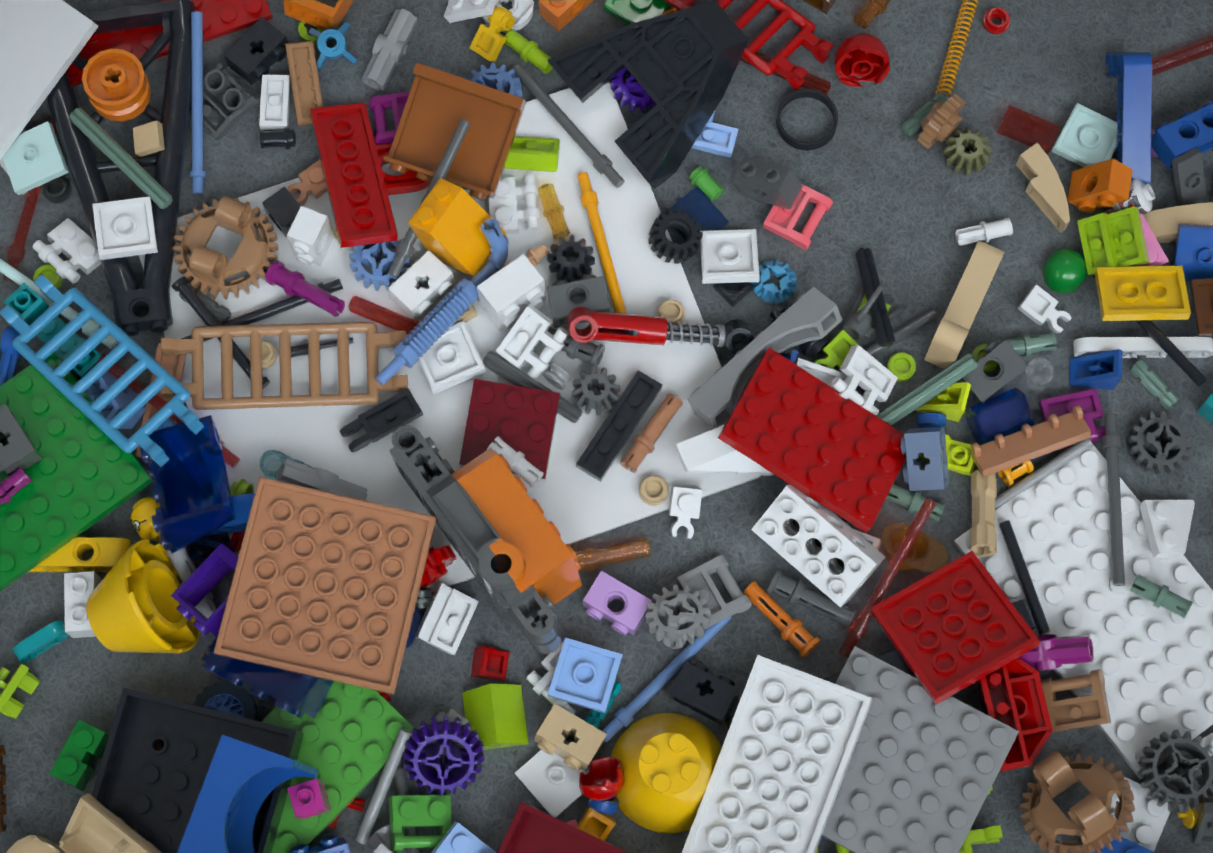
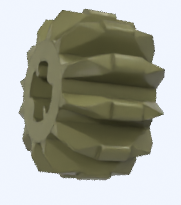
M967 127L963 134L957 129L953 137L947 138L945 143L947 147L944 148L943 155L948 157L946 161L947 166L956 164L955 174L960 172L962 168L967 177L970 175L971 170L978 174L981 172L982 166L988 165L990 160L988 156L991 155L992 147L987 146L989 142L988 137L980 138V130L972 134L970 128ZM966 149L971 150L969 154L965 153Z

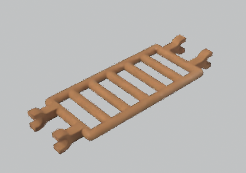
M374 322L200 326L192 329V339L161 338L163 356L192 354V383H182V385L190 391L192 406L196 410L369 405L378 403L379 392L393 391L400 393L408 389V375L393 376L384 386H381L375 380V377L379 374L378 348H395L399 342H403V338H406V331L377 333V325ZM366 333L368 393L350 394L348 334ZM321 334H337L339 394L321 395ZM291 335H308L309 395H292ZM262 336H279L280 396H263ZM221 337L222 398H204L203 338ZM232 337H250L251 397H233ZM167 386L161 389L164 400H171L176 395Z

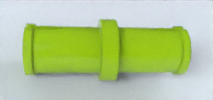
M514 29L507 32L505 35L507 39L504 44L517 52L524 62L529 61L544 74H548L553 69L547 61L552 57L539 49L536 42L528 41Z

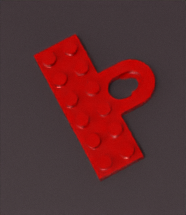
M365 102L311 108L310 118L340 247L345 248L397 241L398 233L388 196L418 192L427 188L430 182L416 178L417 172L407 170L405 174L400 176H391L382 170V166L387 163L383 160L384 156L388 157L392 143L375 144Z

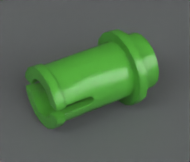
M699 166L689 176V179L692 181L691 185H696L713 202L725 189L708 174L709 170L707 168L703 169Z

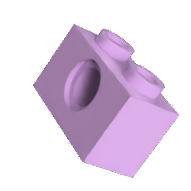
M603 571L599 573L583 599V606L587 608L585 612L598 621L603 617L612 623L610 627L624 636L627 633L635 635L646 616L647 604L652 603L651 599ZM613 600H619L624 604V608L620 612H612L609 610L608 604Z

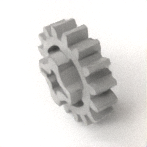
M674 585L671 592L664 587L662 588V596L654 594L653 603L647 604L646 624L649 625V633H656V640L658 642L664 638L667 639V646L669 647L673 641L678 642L679 648L683 647V641L686 640L693 645L695 644L694 636L703 638L704 629H709L710 627L709 619L711 618L710 608H708L707 599H700V591L698 590L691 594L689 586H686L683 591H679L678 586Z

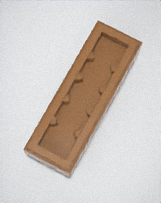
M313 41L285 44L298 127L312 125L310 109L323 107Z

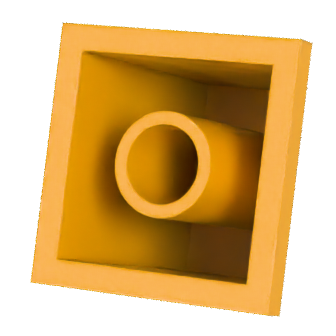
M440 178L408 222L425 249L434 254L442 263L471 277H474L483 268L491 254L489 250L491 247L481 231V225L484 224L488 230L484 221L493 218L463 188ZM501 228L503 235H506V232Z

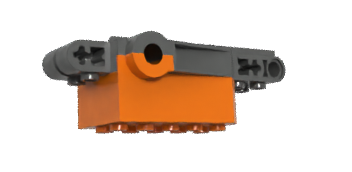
M410 425L399 427L393 433L392 444L394 447L389 451L401 476L431 516L436 517V524L488 594L498 616L503 621L508 622L510 626L516 625L537 652L542 654L554 652L561 643V635L556 620L559 618L554 611V605L582 586L578 573L581 567L577 562L578 557L569 544H564L557 527L552 521L548 522L543 516V509L536 499L533 498L531 500L528 496L524 483L518 476L514 477L509 470L511 468L502 454L498 455L490 448L455 472L446 459L442 460L438 454L437 446L430 437L425 439L418 429ZM540 620L543 629L536 626L535 623Z

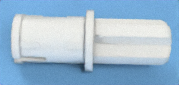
M1009 218L989 223L981 221L979 225L956 230L955 238L959 246L977 243L979 240L988 243L990 239L1012 235L1013 227Z

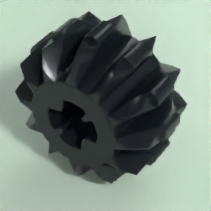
M572 234L569 237V241L566 242L563 237H560L559 245L552 244L550 246L552 253L547 255V262L551 263L549 271L550 273L557 272L556 279L558 281L564 277H567L568 283L572 282L574 277L580 281L583 274L590 275L592 273L590 266L595 264V257L591 256L593 248L592 246H585L586 240L584 238L575 242V236ZM568 257H574V262H568Z

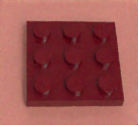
M474 379L459 465L464 466L487 451L489 445L492 442L495 444L494 439L499 436L501 440L516 452L521 451L528 462L544 473L541 479L546 480L560 393Z

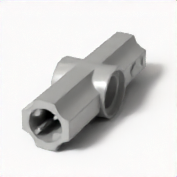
M396 9L384 34L381 33L377 37L372 51L373 56L362 76L363 83L370 88L378 91L384 90L395 67L401 65L399 61L402 55H406L407 43L418 23L417 17L410 11Z
M288 459L283 460L276 476L277 481L365 501L367 498V489L339 479L337 474L321 468L313 469Z

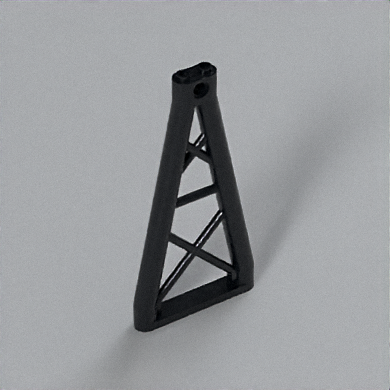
M171 0L81 13L99 26L93 34L163 25L161 35L139 59L144 71L169 43L162 113L149 104L142 112L151 120H157L162 123L165 150L158 151L157 154L132 157L141 167L155 166L154 179L171 195L173 200L165 209H161L151 200L158 253L145 254L141 289H139L129 256L100 260L113 297L115 324L128 336H135L139 334V331L146 330L163 332L168 329V326L173 324L170 281L192 92L191 12L195 11V5L190 0ZM77 55L72 62L82 71L88 63L80 55ZM65 72L47 96V101L98 252L92 204L110 202L101 173L120 171L121 169L112 160L97 162L89 138L71 121L70 113L79 107L68 74ZM96 110L90 116L98 125L104 119ZM141 309H149L147 315L143 317H137V314Z

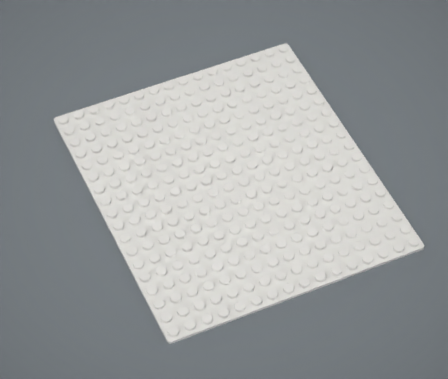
M608 81L584 103L580 101L570 88L549 94V96L601 155L605 154L613 163L612 167L625 180L619 188H616L604 174H600L593 167L594 162L538 99L526 102L515 136L560 139L557 172L504 168L501 178L515 177L516 187L524 186V176H535V185L538 186L539 190L536 202L537 208L540 210L537 231H528L527 222L518 223L519 233L505 235L509 243L508 257L504 266L522 254L528 258L527 251L529 249H536L542 244H545L549 252L552 253L550 246L552 244L559 245L560 237H563L566 242L569 241V237L572 234L575 236V242L584 238L586 240L585 246H592L593 253L591 256L595 257V264L590 266L592 268L590 275H595L596 277L603 276L610 313H615L587 210L583 208L580 199L582 192L577 175L587 172L592 190L596 192L599 204L597 208L627 314L657 316V309L662 302L676 300L685 308V319L682 324L689 322L691 325L700 323L701 326H705L681 263L674 264V259L667 263L665 262L666 256L663 255L659 259L657 257L659 251L652 252L651 250L653 244H649V232L656 217L658 218L661 212L650 184L614 142L628 128L617 100L613 98L614 93L610 89V82ZM388 162L382 166V170L388 175H403V173L389 169L390 163ZM299 178L239 197L238 199L244 204L247 201L250 202L252 209L259 207L260 215L266 214L262 205L263 201L284 186L287 189L289 185L300 184L301 181ZM428 187L418 192L388 196L398 233L397 241L404 239L410 227L408 222L419 208ZM328 191L317 200L310 194L307 202L303 205L306 208L327 215L334 234L333 241L321 266L314 263L307 265L298 261L293 253L288 237L281 233L267 215V223L273 224L274 230L272 232L276 233L278 239L274 243L278 244L279 250L273 252L277 255V261L284 263L285 268L292 272L298 271L302 273L306 281L317 287V284L320 282L326 284L340 279L343 289L331 295L345 301V308L342 313H339L338 317H334L327 311L308 302L250 325L374 322L377 325V333L406 331L407 336L411 330H414L415 326H418L422 319H425V316H419L416 320H413L390 298L389 291L385 288V285H381L379 291H375L374 284L365 288L363 280L357 282L354 276L356 272H352L350 264L353 262L349 258V253L356 252L353 247H340ZM294 193L292 196L296 200L301 194ZM486 196L485 201L473 198L489 214L488 197ZM517 199V210H525V199ZM194 213L177 218L176 235H183L179 231L178 226L187 227L188 224L184 217L187 216L193 219L195 217ZM217 226L206 247L227 256L228 260L231 261L244 236ZM254 226V229L258 236V240L261 241L260 234L257 228ZM666 230V237L672 242L669 232ZM418 237L413 245L415 250L410 258L412 265L427 252ZM388 246L391 252H395L394 248ZM174 252L170 281L173 324L168 326V329L163 332L165 338L181 339L192 335L191 332L194 327L207 325L190 304L180 298V292H175L172 288L173 283L184 276L177 269L180 264H177L174 260V257L179 254ZM383 252L379 262H376L378 267L379 263H381V260L384 258ZM145 254L139 255L143 270ZM546 255L541 258L539 264L534 266L545 283L546 300H544V304L538 311L552 320L547 287L552 286L558 280L556 279L557 272L550 273L549 271L551 263L547 262ZM568 257V262H574V257ZM444 264L453 272L454 287L462 278L469 281L473 278ZM362 265L365 271H367L369 274L373 273L371 269L365 268V266ZM242 271L226 277L224 282L226 286H230L231 280L242 276L247 280L250 277L248 272ZM564 277L560 281H567V277ZM576 277L572 278V282L578 281ZM262 278L257 280L259 288H256L253 284L249 286L250 294H247L243 289L239 290V298H236L233 292H229L227 300L224 299L222 292H219L216 299L212 297L211 290L206 294L218 302V305H223L230 310L231 317L229 320L292 297L286 294L283 288L277 285L272 286ZM577 295L572 297L571 301L580 304L585 301V298ZM440 296L433 303L432 309L436 307V305L439 304V302L443 300L444 297ZM477 300L473 306L478 316L465 323L482 361L489 351L506 360L496 350L512 328L508 329L506 327L499 331L481 308L479 300ZM589 322L578 323L575 327L577 329H584L589 325ZM552 323L551 326H550L551 328H553V329H555V330H558V329H559V327H558V328H554L553 323ZM568 326L561 327L569 333L568 335L571 336ZM366 333L348 334L349 338L353 337L354 342L349 344L350 394L368 393ZM337 334L320 335V344L337 340ZM291 335V346L308 343V335ZM262 336V341L270 342L277 351L275 363L267 369H262V376L270 380V383L263 389V396H280L279 336ZM232 337L248 358L250 337ZM213 338L203 342L204 398H222L221 343L217 338ZM591 340L589 342L595 345H605V351L600 364L596 368V373L600 374L601 369L605 367L607 369L606 377L612 374L616 376V381L613 384L620 385V392L615 393L619 398L638 370L663 384L661 391L601 482L577 468L576 463L610 412L602 407L600 416L596 415V409H592L591 413L587 415L585 414L586 405L580 408L583 413L576 423H572L557 413L546 480L540 479L539 482L535 481L536 485L531 488L522 478L520 479L527 488L526 493L531 500L533 498L536 499L544 511L543 516L548 522L552 521L561 534V540L566 545L669 510L672 486L701 489V498L755 480L761 477V474L746 473L745 475H738L736 472L720 471L718 474L685 472L675 451V444L712 430L694 414L687 399L697 388L704 385L718 369L722 368L713 345L710 346L709 343L700 345L697 342H693L691 345L690 342L684 341L682 344L680 341H673L671 343L670 340H666L664 346ZM539 341L533 352L540 355L547 345ZM337 346L320 350L321 395L339 394ZM378 348L379 373L395 358L392 352L394 348ZM561 350L556 352L549 362L550 364H558L572 377L570 382L566 381L564 383L565 388L560 390L550 384L544 378V372L535 380L553 392L560 393L561 397L576 406L578 399L571 396V391L576 389L573 386V380L580 379L579 373L582 370L590 375L591 364L577 358L572 360L566 355L567 352ZM187 354L181 384L192 383V354ZM308 355L291 358L292 395H309ZM233 359V397H251V380ZM419 360L412 368L403 365L394 376L408 375V388L423 412V416L406 425L418 429L425 439L430 437L437 446L438 454L442 460L446 459L456 472L463 467L459 465L474 379L509 385L514 384L485 366L487 372L433 394ZM525 361L519 369L528 375L532 365ZM593 387L594 395H600L597 387ZM379 392L378 403L369 405L196 410L192 406V398L186 401L188 409L198 416L199 421L204 425V428L196 435L217 498L229 497V489L232 483L240 481L241 478L253 484V493H255L259 477L276 480L279 467L284 459H288L313 469L321 468L337 474L339 479L366 488V501L430 515L399 473L389 450L394 447L392 444L394 432L374 443L371 442L365 448L353 453L348 445L355 439L367 433L366 430L362 427L358 432L344 438L340 433L341 428L358 419L359 415L398 394L397 392ZM667 393H672L673 399L676 395L682 400L683 405L678 409L655 442L653 452L646 455L635 473L630 472L631 467L628 470L620 464V461L634 444L633 438L636 435H640L666 398ZM651 475L662 477L667 482L669 488L667 499L657 506L647 505L642 501L639 494L641 482ZM436 523L430 547L433 546L436 549L444 545H450L456 555V560L446 567L448 570L446 575L427 586V588H431V593L435 592L438 583H444L450 587L475 578ZM228 533L231 540L233 533ZM234 551L235 555L239 557V552Z

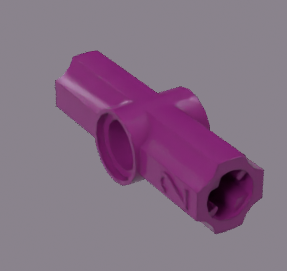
M1045 634L1037 636L1039 646L1019 657L1031 667H1035L1036 670H1051L1061 667L1062 664L1092 662L1094 660V648L1090 634L1067 637Z

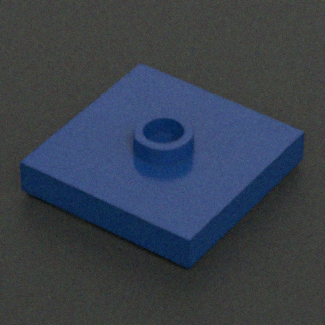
M1179 224L1172 266L1183 267L1185 281L1213 278V225Z

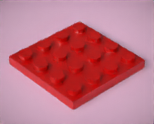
M973 551L871 607V614L935 705L1039 646L1038 637Z

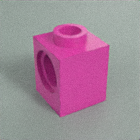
M316 778L287 788L295 818L304 820L332 811L324 781Z

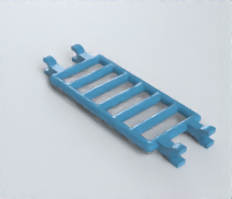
M41 274L34 283L40 288L41 293L54 304L30 326L8 305L0 311V315L7 324L20 334L12 341L13 348L125 453H131L139 446L162 467L170 459L164 454L163 449L149 438L162 423L174 413L195 435L204 428L198 416L183 405L190 398V391L78 289L71 288L63 295ZM73 301L83 309L37 352L27 345L33 337ZM91 318L101 326L55 369L45 362L53 352ZM109 335L115 338L120 344L73 387L63 379L70 370ZM129 351L138 361L90 404L81 394ZM144 370H150L157 378L109 422L100 411ZM167 386L176 394L129 439L118 430L163 387Z

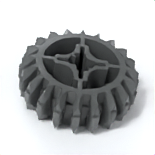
M1178 730L1172 731L1171 737L1166 732L1161 733L1160 740L1154 737L1149 741L1151 747L1145 746L1142 752L1146 757H1141L1138 760V764L1145 767L1137 772L1138 776L1147 778L1140 785L1142 788L1150 787L1152 790L1148 793L1147 797L1151 799L1157 795L1159 797L1157 806L1159 807L1168 802V811L1170 812L1175 811L1177 805L1181 813H1186L1189 807L1193 811H1197L1200 809V803H1209V796L1213 797V755L1210 756L1208 754L1212 749V745L1208 744L1202 747L1200 745L1202 736H1198L1192 741L1190 731H1186L1182 738ZM1180 750L1188 752L1195 759H1186ZM1164 751L1167 757L1165 759L1167 768L1158 774V758L1161 752ZM1176 767L1178 769L1181 767L1183 770L1190 768L1182 776L1181 774L1178 776L1176 773L1169 775ZM1201 769V785L1197 792H1195L1193 773ZM1164 784H1174L1179 792H1183V794L1171 791Z

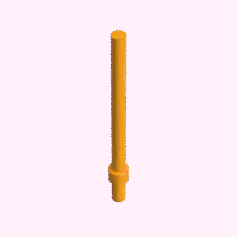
M582 172L577 175L582 192L580 199L583 208L587 210L615 313L627 314L597 208L599 204L596 192L592 190L588 173Z

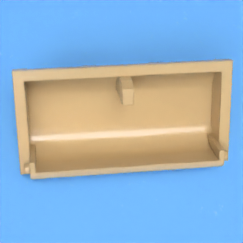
M86 794L80 798L59 841V847L66 853H162L151 842L128 826L125 821L97 801L91 794Z

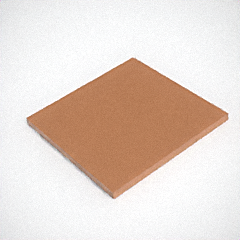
M259 477L214 654L394 695L436 517Z

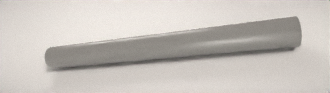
M1088 438L1077 442L997 496L995 499V509L997 510L1013 497L1036 485L1093 446L1091 440Z
M400 728L355 838V841L358 843L366 844L405 750V742L410 738L411 732L406 729Z

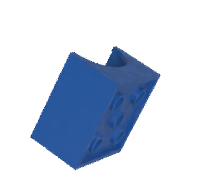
M222 734L177 853H255L253 846L254 823L258 811L267 796L277 786L292 778L311 777L316 779L319 770Z

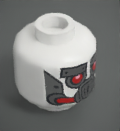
M1133 179L1131 180L1129 199L1117 203L1112 208L1114 212L1135 206L1139 209V213L1144 215L1151 211L1155 193L1150 184L1145 185L1141 180Z

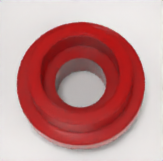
M992 8L984 14L983 26L991 34H1002L1010 26V16L1003 8ZM999 19L1001 24H994L991 20Z

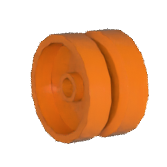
M111 48L94 55L84 67L82 75L84 90L89 97L92 107L100 116L110 121L120 122L134 119L145 110L150 102L151 87L142 63L134 54L124 49Z

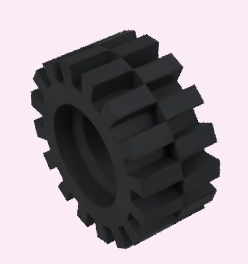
M671 208L667 209L666 213L661 212L658 218L656 217L650 229L648 241L649 244H653L651 247L652 252L659 251L657 254L659 259L664 255L666 256L665 262L670 263L671 259H674V264H679L681 259L683 262H686L689 257L692 258L701 243L703 232H700L702 229L701 224L696 225L698 219L695 216L692 219L689 218L691 212L686 210L683 215L680 208H676L674 213ZM669 228L680 230L685 235V242L682 244L671 242L666 237V230Z

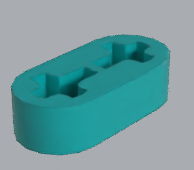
M62 620L52 622L18 643L13 648V652L21 664L27 663L66 639L69 635L65 632V624Z

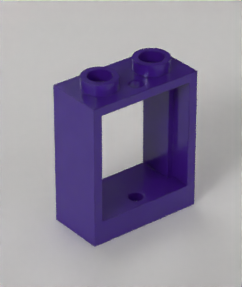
M223 543L171 595L180 603L176 609L188 620L194 616L197 620L193 625L205 636L211 632L216 638H218L227 599L208 619L195 607L231 569L235 572L238 557Z

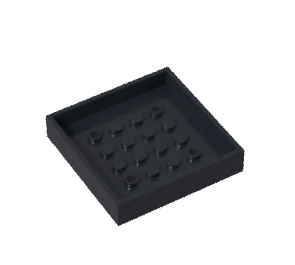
M123 688L92 796L117 817L125 821L128 826L136 829L138 834L151 842L162 853H177L222 734L296 761L304 734L295 730ZM163 740L164 747L158 751L155 747L156 742ZM292 779L277 786L262 803L253 828L255 853L272 852L288 794L287 788L290 787Z

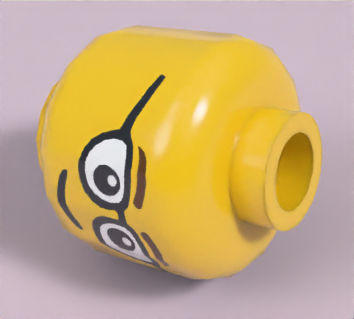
M145 497L135 503L130 516V520L140 537L144 540L161 541L170 534L174 520L163 500L153 497Z

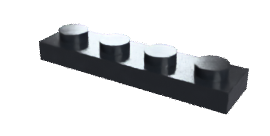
M638 370L576 463V467L601 482L661 391L663 384Z

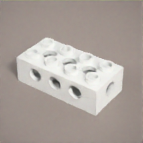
M790 484L783 489L751 529L840 608L855 595L886 558L834 512ZM793 519L799 523V529L794 526ZM815 538L821 542L822 549L816 545ZM837 558L844 562L845 568L838 564Z

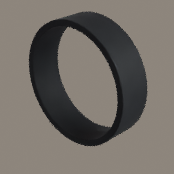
M814 89L796 90L787 95L778 108L776 119L778 133L793 148L806 151L819 149L833 138L838 124V111L834 102L826 94ZM813 98L821 101L829 108L833 115L834 126L827 136L818 141H799L791 137L784 130L780 119L782 110L795 99Z

